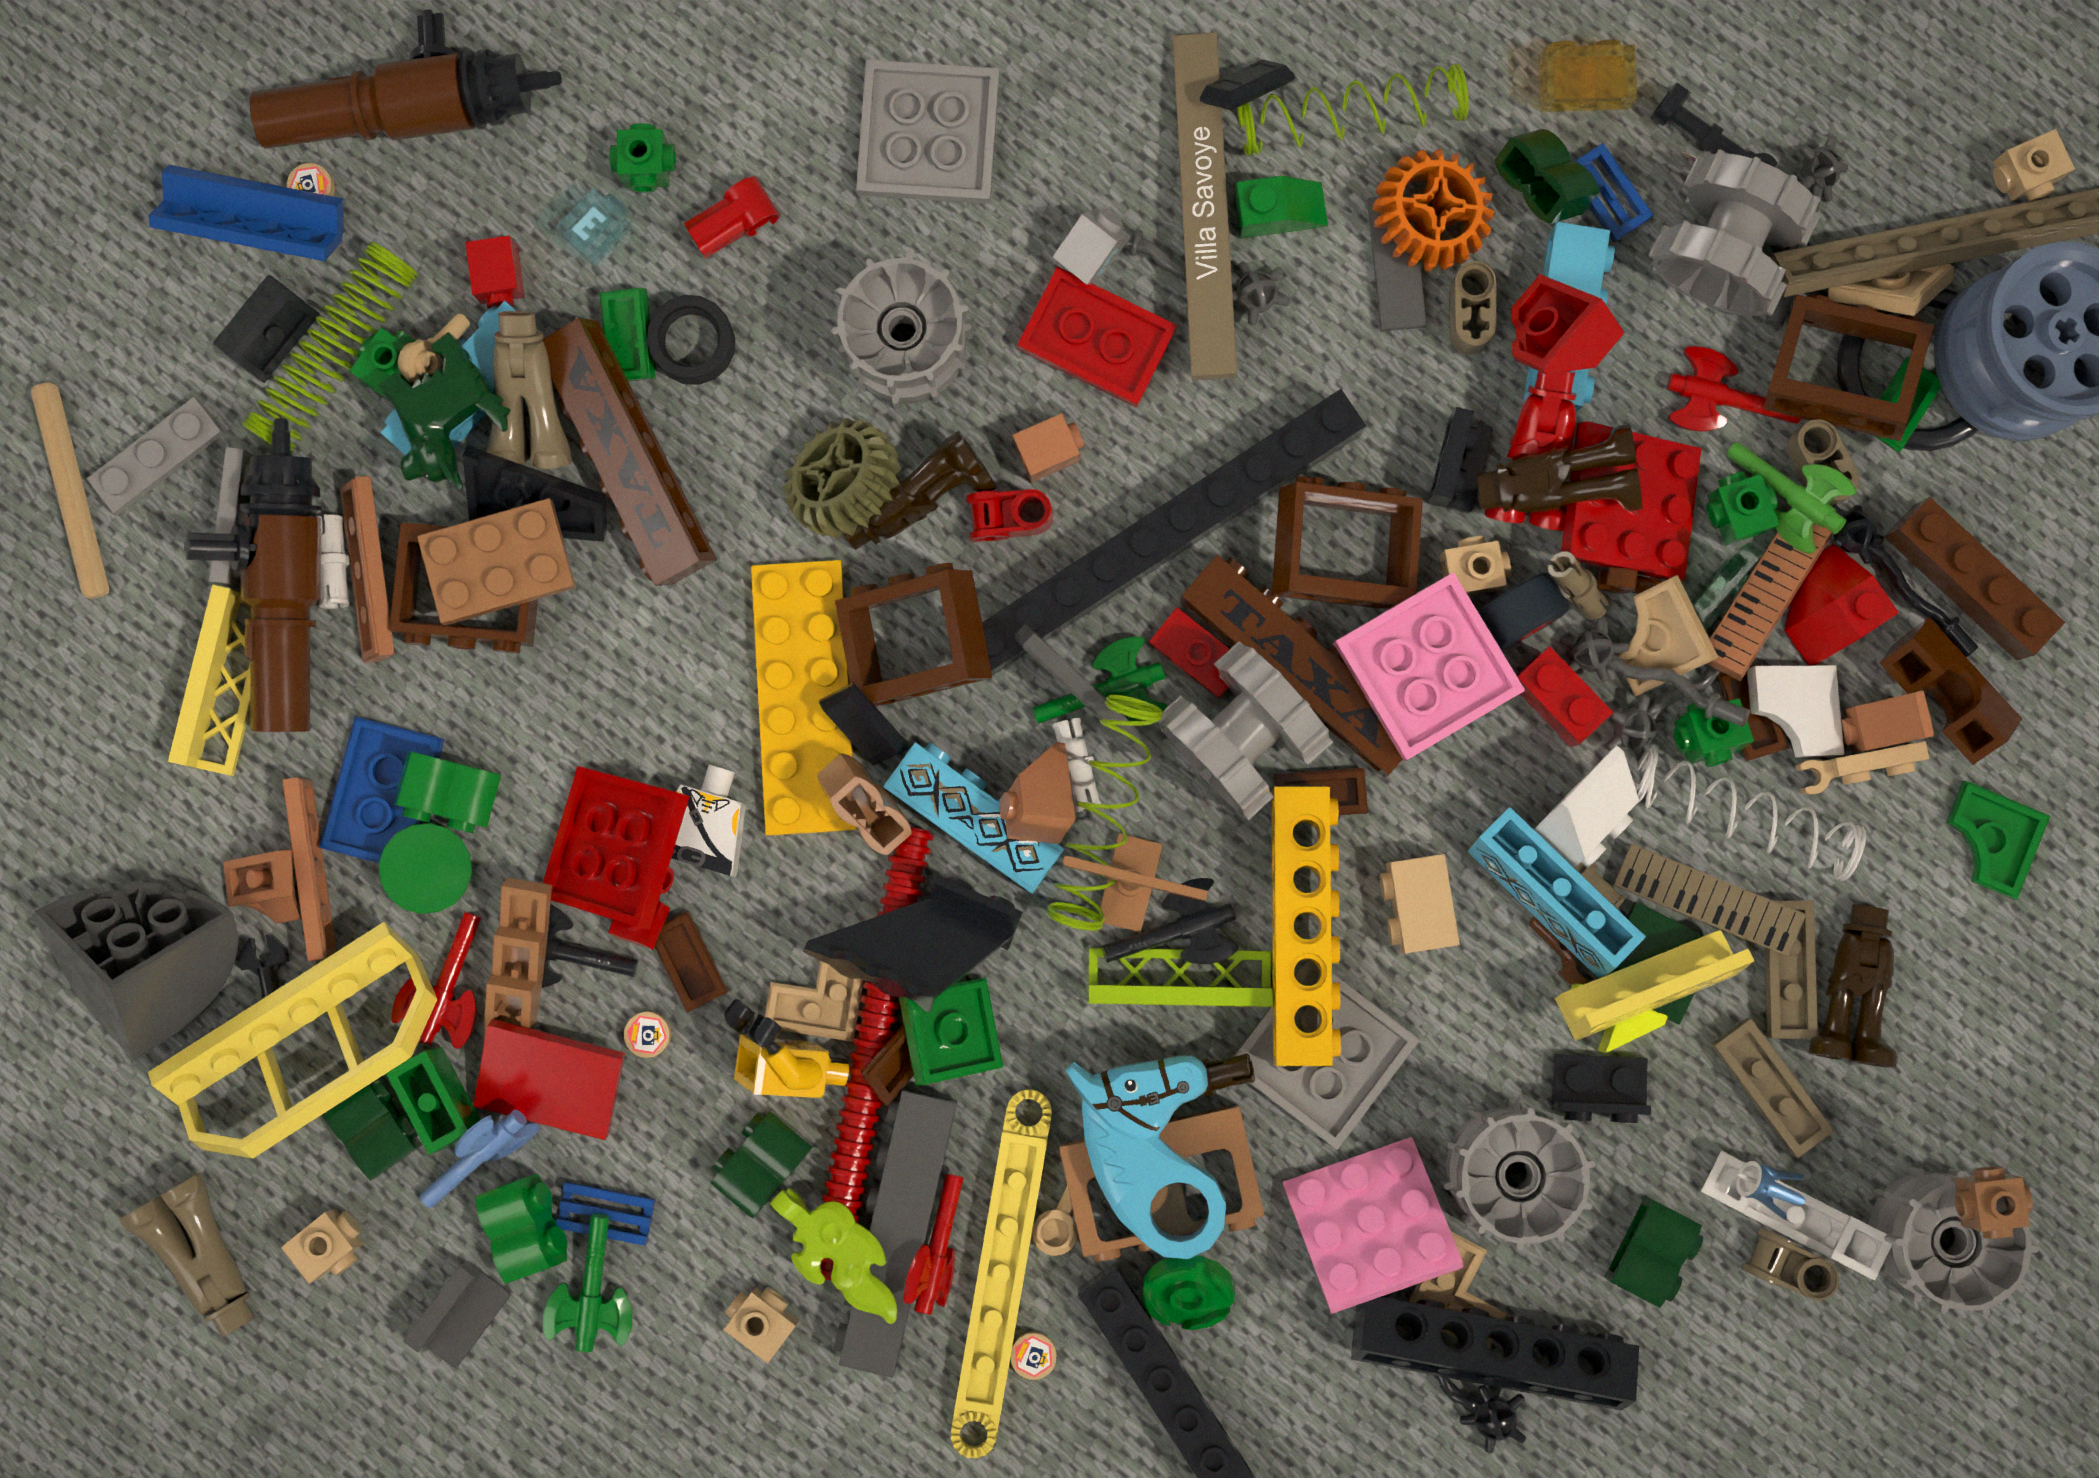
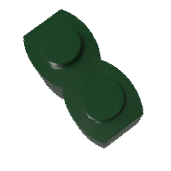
M1546 129L1510 137L1494 160L1496 168L1505 182L1512 188L1522 192L1530 210L1539 219L1549 224L1582 215L1600 192L1592 174L1583 165L1571 160L1570 154L1560 138Z
M381 1076L322 1114L326 1123L343 1142L355 1164L370 1181L378 1178L422 1146L406 1111L401 1114L391 1099L396 1095L394 1089L384 1076Z
M774 1110L770 1111L766 1117L758 1112L741 1132L747 1138L736 1152L728 1148L711 1168L717 1175L710 1183L752 1219L815 1146Z
M1645 1195L1604 1278L1661 1308L1665 1300L1671 1302L1675 1298L1681 1287L1682 1277L1678 1275L1681 1266L1686 1259L1693 1260L1701 1248L1703 1236L1699 1233L1702 1225Z

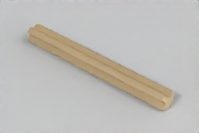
M51 382L38 384L31 388V395L81 593L88 599L99 598L107 595L110 589L59 388Z

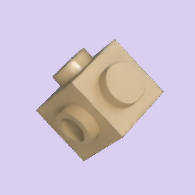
M2056 129L2006 150L1993 161L1996 167L1993 170L1995 184L2001 192L2008 193L2012 202L2024 196L2027 197L2029 202L2047 196L2055 191L2054 183L2061 181L2075 170Z
M1485 536L1461 539L1458 541L1459 547L1445 549L1439 555L1443 578L1454 572L1468 596L1500 591L1507 585L1506 579L1511 578V565L1508 553L1500 551L1499 541L1486 543Z
M335 1208L320 1215L284 1244L281 1249L310 1284L321 1279L330 1271L335 1277L344 1272L358 1260L353 1252L364 1243L358 1237L362 1232L358 1222L348 1212L343 1211L340 1214Z
M755 1287L749 1296L741 1291L724 1314L731 1318V1320L723 1330L768 1364L800 1320L786 1310L789 1302L781 1294L770 1287H767L764 1292Z

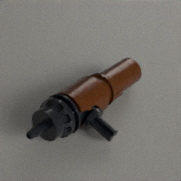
M431 9L422 10L423 15L417 16L419 46L410 53V60L378 64L372 74L367 76L360 70L352 72L351 76L329 78L328 81L254 91L250 96V115L256 138L264 149L360 135L365 140H373L376 138L377 133L381 132L394 141L472 130L475 127L480 130L486 128L487 122L491 126L502 125L512 115L530 112V91L549 89L551 86L560 85L562 77L559 71L548 72L545 70L527 73L519 53L499 55L490 49L477 50L475 57L471 50H466L462 52L460 59H458L457 53L451 48L446 47L444 15L442 13H433Z
M276 418L274 420V430L272 431V455L250 456V475L241 486V496L250 497L249 504H240V510L244 514L250 515V517H246V526L233 525L230 534L187 532L184 551H186V560L230 561L234 571H241V599L251 608V619H245V656L250 660V731L307 732L310 731V627H316V620H310V609L320 600L321 518L312 516H317L322 511V506L312 505V498H320V487L312 477V458L290 456L289 421L285 418Z

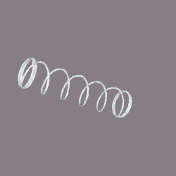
M1652 748L1647 749L1643 753L1637 765V771L1640 768L1642 772L1645 770L1639 787L1637 784L1635 788L1639 802L1647 792L1646 809L1650 808L1657 796V792L1652 795L1658 752ZM1683 761L1666 774L1664 781L1670 778L1679 767L1684 765L1690 768L1691 794L1686 816V823L1688 824L1697 811V807L1693 809L1696 776L1691 763ZM1724 776L1714 781L1706 789L1705 795L1710 793L1723 780L1731 784L1732 808L1726 834L1727 839H1729L1737 827V822L1734 823L1737 796L1733 780L1728 776ZM1764 791L1752 798L1745 806V810L1750 808L1763 795L1771 798L1773 804V823L1767 853L1769 854L1778 836L1775 838L1778 814L1775 797L1771 792ZM1805 806L1790 815L1785 822V826L1804 810L1810 811L1813 815L1814 838L1807 865L1808 869H1810L1818 854L1816 849L1819 830L1815 811L1811 807ZM1848 821L1835 826L1828 832L1825 838L1826 841L1844 825L1850 826L1851 829L1845 835L1842 847L1846 844L1848 848L1855 838V848L1844 871L1842 872L1843 860L1839 864L1838 858L1834 863V875L1836 880L1840 879V881L1847 880L1853 874L1861 859L1866 842L1864 826L1860 827V825H1854Z

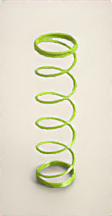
M1459 63L1451 64L1447 72L1443 67L1436 66L1430 72L1424 92L1425 97L1427 98L1433 74L1436 71H1442L1448 79V90L1452 94L1453 89L1459 105L1457 111L1453 106V115L1457 121H1465L1469 111V98L1463 68ZM1394 73L1386 85L1383 99L1384 104L1386 105L1393 79L1395 77L1402 79L1412 97L1420 124L1424 128L1427 123L1426 112L1422 115L1415 93L1407 79L1400 73ZM1353 80L1348 85L1344 95L1343 111L1345 112L1351 87L1354 84L1359 85L1371 106L1379 132L1383 135L1386 128L1385 119L1381 123L1370 93L1360 81ZM1311 87L1304 98L1301 112L1302 118L1304 119L1310 93L1316 91L1328 110L1338 139L1342 142L1345 134L1344 126L1342 125L1341 130H1339L1327 98L1317 87ZM1270 94L1262 108L1261 125L1265 121L1269 100L1275 98L1284 112L1297 147L1301 148L1304 140L1303 133L1301 132L1298 139L1293 122L1284 103L1277 95ZM1248 102L1238 107V122L1241 129L1243 124L1246 128L1247 145L1244 141L1243 149L1245 154L1250 157V155L1254 156L1255 153L1260 155L1263 143L1260 139L1258 147L1256 145L1253 115L1250 103Z
M1121 695L1107 696V701L1104 702L1105 705L1117 713L1145 721L1101 719L1099 721L1102 725L1135 741L1146 751L1147 757L1143 761L1133 763H1110L1090 760L1088 764L1125 783L1133 790L1135 798L1132 802L1108 805L1080 801L1076 804L1110 821L1120 829L1124 838L1118 844L1104 846L1065 843L1067 847L1082 852L1106 866H1109V864L1087 850L1117 848L1127 842L1128 836L1124 828L1117 821L1095 808H1125L1137 803L1140 798L1137 789L1128 780L1106 767H1135L1148 762L1151 758L1149 749L1142 741L1115 725H1149L1161 720L1164 714L1159 707ZM1111 879L1110 883L1106 885L1089 887L1054 883L1055 887L1066 890L1090 903L1097 909L1100 915L1085 907L1064 902L1049 904L1046 912L1051 919L1065 926L1086 931L1100 930L1105 921L1103 911L1094 901L1078 891L1105 889L1113 885L1116 880ZM1056 911L1075 913L1094 922L1076 920Z

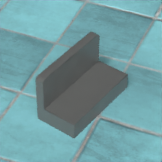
M467 1261L457 1268L403 1342L417 1353L427 1347L449 1365L457 1367L509 1299L510 1292L470 1261Z

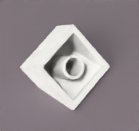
M1616 745L1534 828L1573 868L1580 863L1588 868L1606 850L1600 842L1608 834L1613 839L1617 838L1633 821L1627 813L1639 802V798L1624 751Z

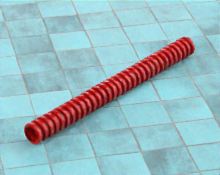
M910 827L912 834L895 848L894 855H889L888 861L892 862L891 869H886L885 875L889 876L888 883H883L882 889L887 891L886 896L880 898V903L884 904L883 911H878L877 916L916 903L917 897H922L923 891L919 890L920 882L925 883L926 879L925 876H922L923 868L927 869L929 864L925 862V856L931 854V849L927 845L928 841H933L934 838L930 831ZM865 981L863 985L867 989L866 996H861V1002L865 1003L864 1009L858 1011V1016L862 1017L861 1024H856L855 1030L859 1031L858 1038H853L852 1042L853 1045H856V1050L850 1053V1059L854 1061L853 1066H849L850 1080H847L844 1086L848 1088V1091L841 1098V1101L845 1102V1107L839 1109L842 1122L836 1124V1129L840 1133L839 1137H834L833 1140L837 1148L830 1155L834 1159V1164L829 1165L827 1170L831 1173V1179L825 1181V1186L829 1189L828 1193H824L822 1196V1201L824 1202L834 1201L845 1205L852 1212L855 1222L860 1221V1215L856 1212L857 1208H861L863 1205V1201L859 1199L860 1194H864L866 1187L862 1185V1181L867 1179L869 1174L865 1171V1166L871 1164V1158L867 1157L868 1151H873L874 1144L870 1143V1140L877 1133V1130L873 1129L874 1122H879L880 1117L876 1115V1109L882 1107V1102L878 1100V1096L865 1080L861 1071L896 1032L892 1030L893 1023H898L899 1019L898 1016H895V1011L901 1008L900 1002H897L898 997L883 993L868 981ZM831 1258L822 1259L820 1265L821 1273L825 1280L830 1281L834 1265Z

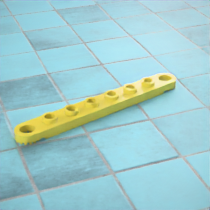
M1035 1089L1018 1091L1011 1097L1006 1108L951 1427V1441L954 1449L960 1455L969 1459L987 1455L993 1449L997 1439L1052 1117L1050 1101L1042 1092ZM1025 1099L1035 1100L1042 1107V1118L1034 1125H1024L1016 1117V1107ZM969 1421L981 1422L987 1430L986 1440L978 1446L968 1445L961 1438V1428Z

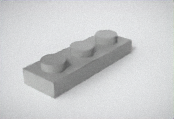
M193 397L86 479L111 512L118 516L225 433L199 399Z
M229 447L225 449L215 533L230 534L233 525L246 526V517H250L249 514H244L240 510V504L250 503V497L241 496V486L250 475V456L255 455L245 449ZM211 561L209 582L221 587L240 588L241 571H234L230 561Z

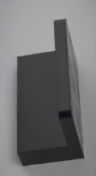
M268 275L215 339L214 345L265 383L320 313L277 279Z

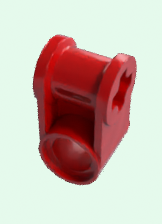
M1037 489L1005 492L982 491L966 495V503L971 505L973 531L969 533V541L971 542L1000 541L1010 537L1038 535L1049 529L1053 522L1054 513L1050 500L1043 492ZM1037 502L1045 508V513L1038 522L1027 523L1021 519V510L1027 503ZM987 508H988V511H989V525H987V517H986V509H987Z

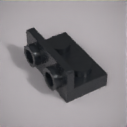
M1456 407L1448 419L1428 499V504L1467 514L1471 513L1474 508L1478 492L1476 474L1483 472L1493 432L1491 426L1472 421L1474 414L1472 410Z
M1553 1054L1552 1109L1564 1111V1120L1592 1121V1112L1610 1113V1122L1638 1123V1114L1651 1115V1105H1647L1648 1058Z

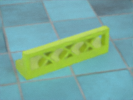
M1089 948L1088 1004L1273 1007L1271 951H1237L1227 958V960L1234 961L1226 969L1219 963H1213L1221 974L1209 986H1196L1183 973L1192 963L1186 962L1179 969L1171 960L1181 959L1180 955L1184 950L1148 949L1119 959L1130 972L1117 985H1098V957H1104L1102 948ZM1125 958L1144 959L1134 968ZM1151 958H1163L1176 972L1162 986L1150 985L1138 972ZM1242 960H1261V987H1242L1229 973ZM1134 975L1143 984L1124 985ZM1180 976L1189 986L1170 985ZM1226 977L1234 987L1215 986Z

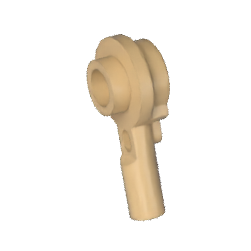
M457 314L433 338L427 340L417 339L415 342L406 344L398 357L400 373L410 383L414 384L416 379L422 381L424 374L428 373L433 376L435 370L440 371L441 356L437 355L430 345L447 332H450L458 340L470 328L469 320L464 315Z
M1068 1186L1057 1208L1042 1213L1034 1222L1032 1230L1033 1240L1038 1249L1048 1255L1057 1256L1065 1254L1072 1249L1077 1240L1078 1230L1072 1218L1074 1212Z

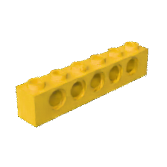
M1274 787L1271 791V794L1274 796L1271 800L1273 1066H1333V1057H1340L1341 1054L1340 1029H1332V1010H1340V983L1332 982V964H1339L1340 940L1339 936H1331V917H1339V890H1331V871H1338L1339 847L1338 844H1330V826L1338 825V799L1330 798V787ZM1299 823L1312 825L1317 831L1316 844L1310 847L1299 845L1293 837L1295 825ZM1307 868L1316 874L1318 886L1314 892L1303 893L1295 887L1293 877L1298 869ZM1308 914L1316 919L1318 933L1313 939H1303L1296 934L1294 921L1298 915ZM1300 960L1312 961L1317 966L1319 977L1314 985L1304 986L1296 980L1294 968ZM1302 1006L1312 1007L1319 1015L1318 1027L1311 1033L1302 1032L1295 1024V1013Z

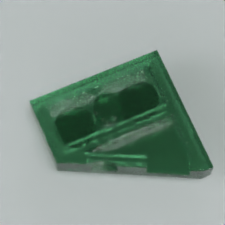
M1750 542L1729 555L1692 600L1691 603L1705 631L1721 613L1717 606L1727 595L1733 597L1743 587L1750 577L1746 573L1763 555Z

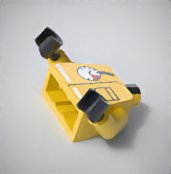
M739 999L733 1000L726 1009L724 1017L727 1024L740 1033L734 1080L753 1094L822 1098L825 1092V1084L846 1085L849 1075L847 1059L829 1057V1051L812 1042L776 1038L781 1032L782 1027L771 1018L764 1017L761 1014L756 1017L749 1027L747 1024L755 1015V1012Z

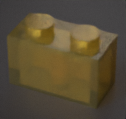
M1608 39L1598 41L1594 46H1576L1574 41H1557L1550 44L1549 47H1545L1538 59L1540 112L1629 110L1637 98L1635 44L1621 45L1619 40Z

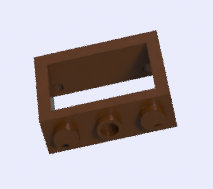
M1797 294L1768 389L1764 410L1807 420L1821 419L1831 423L1833 426L1901 441L1934 325L1924 323L1922 319L1916 316L1900 315L1897 317L1879 313L1876 309L1867 305L1848 306L1834 303L1822 295L1812 294L1803 296ZM1807 325L1912 349L1898 402L1892 403L1787 378L1802 326Z
M1296 477V482L1279 488L1272 596L1389 610L1412 597L1417 592L1423 499L1407 497V491L1398 490V488H1380L1379 493L1365 491V484L1357 482H1340L1338 487L1323 485V479L1319 477ZM1304 505L1391 516L1386 585L1299 574Z
M401 523L389 631L403 635V643L419 646H430L431 638L448 639V647L465 650H475L476 642L493 643V651L520 654L521 646L533 647L538 599L520 604L517 630L454 624L445 626L441 623L414 621L422 554L417 536L447 528V526Z
M953 563L936 564L926 568L927 575L915 578L913 573L888 578L889 586L878 588V584H868L854 587L851 589L852 596L835 600L850 684L854 682L875 707L992 678L972 570L954 569ZM940 590L953 663L882 681L869 609Z

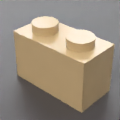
M1445 854L1385 863L1387 872L1380 873L1379 878L1383 899L1392 901L1394 918L1387 919V930L1391 946L1399 945L1400 953H1412L1460 945Z

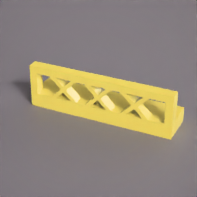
M212 585L168 762L234 776L250 713V665L247 671L234 679L225 666L229 652L241 645L245 648V635L238 626L236 618L240 603H246L241 599V593L230 588ZM234 630L239 639L230 644ZM223 674L227 683L219 687ZM246 679L242 693L237 684ZM232 688L240 702L238 713L222 722L214 709L216 697ZM212 718L216 727L208 731ZM235 723L231 737L226 728ZM221 732L229 745L225 765L201 760L205 741Z
M1718 930L1557 996L1555 1000L1574 1040L1577 1041L1734 977L1753 963L1754 959L1749 949L1733 954L1722 931Z

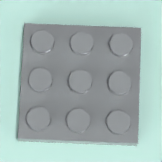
M866 60L856 185L857 195L990 204L1000 76L999 68Z
M1305 960L1294 976L1300 984L1312 986L1318 980L1319 971L1312 961ZM1332 973V982L1340 983V1010H1332V1029H1340L1341 1054L1340 1057H1333V1066H1273V1007L1267 1010L1232 1057L1249 1053L1255 1072V1082L1250 1084L1338 1150L1420 1040ZM1302 1006L1295 1013V1024L1302 1032L1311 1033L1318 1027L1319 1015L1312 1007Z

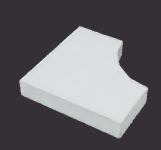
M1836 665L1753 666L1747 670L1751 714L1766 716L1780 725L1791 740L1795 758L1839 757L1844 755Z

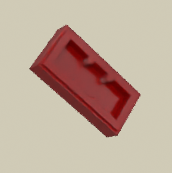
M1176 607L1148 644L1219 699L1228 686L1219 677V670L1214 664L1230 649Z

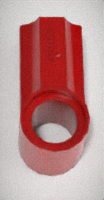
M752 176L731 186L723 195V200L683 224L706 259L744 235L747 237L755 236L757 234L755 230L769 221L772 225L779 220L780 214L758 178Z

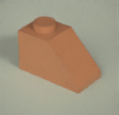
M1924 690L1843 710L1845 716L1844 719H1841L1843 741L1847 746H1852L1853 754L1935 736Z
M1056 742L1018 775L1008 792L1003 793L1000 801V816L1006 821L1008 839L1059 844L1076 820L1065 743Z

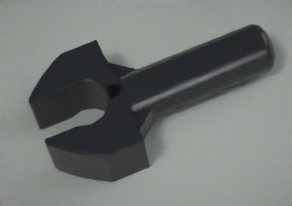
M266 935L267 945L270 950V956L265 962L266 965L256 955L255 938H249L246 941L239 955L241 971L251 970L259 977L262 999L280 988L277 972L284 962L290 961L287 947L273 935Z

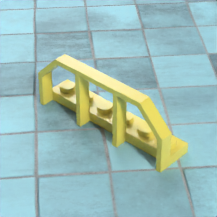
M383 922L148 1072L151 1085L179 1106L187 1135L191 1142L202 1150L253 1159L410 1059L437 1002V997L417 953L390 926ZM405 962L417 991L394 1042L364 1061L346 1013L340 1003ZM328 1012L349 1071L293 1106L271 1047L312 1022L323 1013ZM257 1056L277 1117L243 1139L206 1133L198 1105L193 1097Z

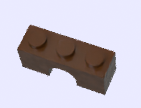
M1930 617L1894 643L1880 661L1883 668L1907 694L1918 692L1922 689L1937 699L1944 709L1947 723L1942 732L1972 765L2008 742L2022 720L2021 716Z

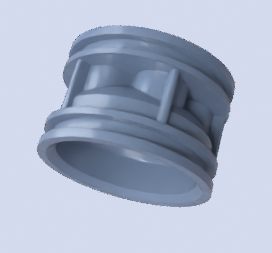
M2054 242L2041 245L2011 261L2001 270L1990 273L1967 286L1950 301L1936 329L1934 363L1939 382L1950 404L1973 427L1983 433L2003 440L2031 441L2044 438L2071 426L2077 421L2099 414L2098 248L2077 242ZM2044 299L2048 300V301H2049L2050 303H2052L2054 306H2052V305L2048 304L2047 302H2045ZM2004 313L2014 314L2025 322L2027 331L2022 338L2012 337L2006 332L2003 327ZM2077 358L2081 359L2079 380L2076 379L2074 374V363ZM2029 359L2043 364L2045 375L2039 388L2024 377V364Z

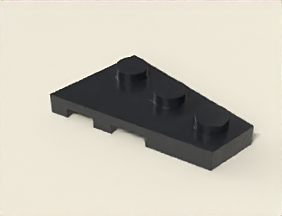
M466 446L463 453L469 521L550 498L555 507L563 538L604 542L607 533L606 497L603 493L477 448Z

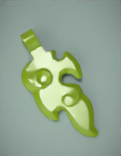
M793 1189L782 1190L770 1202V1205L797 1228L793 1234V1241L801 1242L803 1250L802 1252L793 1253L791 1259L802 1276L814 1284H823L825 1278L821 1273V1261L824 1258H831L834 1263L831 1281L837 1289L842 1291L849 1304L858 1310L880 1315L889 1324L896 1322L897 1304L894 1295L870 1271V1266L874 1263L879 1266L886 1264V1256L878 1239L865 1227L856 1223L850 1209L840 1202H826L811 1212L806 1207L802 1198Z

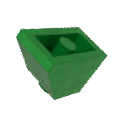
M1275 176L1236 183L1234 203L1240 239L1328 227L1322 182L1287 176Z

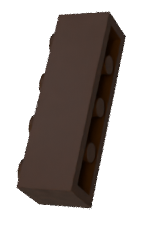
M1931 497L1913 505L1884 536L1890 544L2016 661L2036 655L2066 623Z

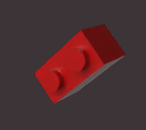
M1550 646L1542 650L1516 674L1525 689L1520 695L1570 747L1581 744L1614 713Z

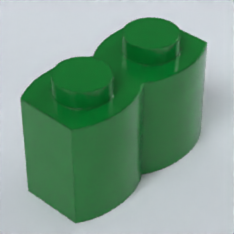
M408 751L393 804L404 807L402 816L429 822L431 814L449 818L447 827L474 834L476 825L486 828L488 826L501 775Z
M538 1174L519 1179L475 1196L480 1223L490 1239L493 1261L505 1284L567 1261V1238L564 1231L558 1227L552 1217V1194Z

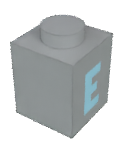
M1093 209L1079 217L1053 255V258L1088 285L1099 280L1105 274L1131 236L1121 229L1123 223L1114 214L1104 209L1100 211Z

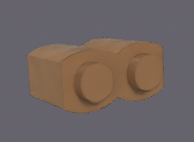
M841 753L817 774L819 784L837 815L845 822L856 826L864 841L873 850L888 855L912 834L908 821L891 794L882 786L873 783L864 767L853 757Z

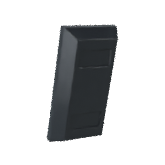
M1261 59L1206 85L1200 96V102L1232 111L1292 82L1295 79V74L1284 64Z
M854 682L819 700V704L826 715L873 766L910 748L911 745Z

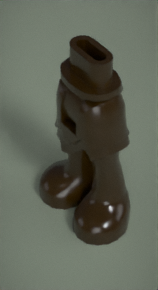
M1630 423L1614 427L1606 441L1592 446L1569 451V445L1558 449L1554 447L1546 452L1518 458L1505 465V467L1502 464L1496 465L1497 471L1476 474L1482 510L1503 507V512H1507L1511 507L1513 510L1523 513L1548 512L1549 510H1558L1563 505L1600 499L1616 500L1626 511L1643 510L1637 468L1622 470L1599 477L1565 482L1570 472L1636 464V453Z
M958 430L946 438L910 475L903 479L898 474L895 475L900 485L889 491L893 501L882 504L880 507L882 516L877 514L871 516L868 528L857 525L853 536L847 533L842 534L855 550L871 540L877 545L881 542L879 536L889 539L903 532L916 522L925 519L927 514L938 508L936 501L957 486L968 484L976 492L993 491L997 486L978 455Z
M1858 904L1852 905L1850 924H1843L1844 934L1838 944L1833 970L1827 981L1829 986L1825 995L1832 994L1827 1017L1822 1031L1817 1036L1812 1037L1808 1054L1836 1060H1849L1848 1062L1870 1066L1897 1068V1052L1882 1041L1881 1035L1884 1003L1887 990L1892 986V976H1894V949L1891 941L1886 939L1892 937V931L1887 929L1889 910ZM1862 995L1856 1032L1851 1046L1849 1023L1853 997Z

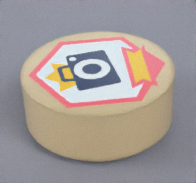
M304 163L297 166L290 173L287 180V188L334 196V180L318 164Z
M656 1012L636 1014L628 1021L624 1030V1040L628 1049L633 1054L643 1058H650L661 1054L666 1050L671 1041V1027L668 1021Z
M1030 1331L1020 1335L1013 1343L1010 1357L1011 1364L1014 1370L1023 1378L1038 1380L1044 1378L1053 1370L1057 1353L1053 1341L1047 1335L1037 1331Z

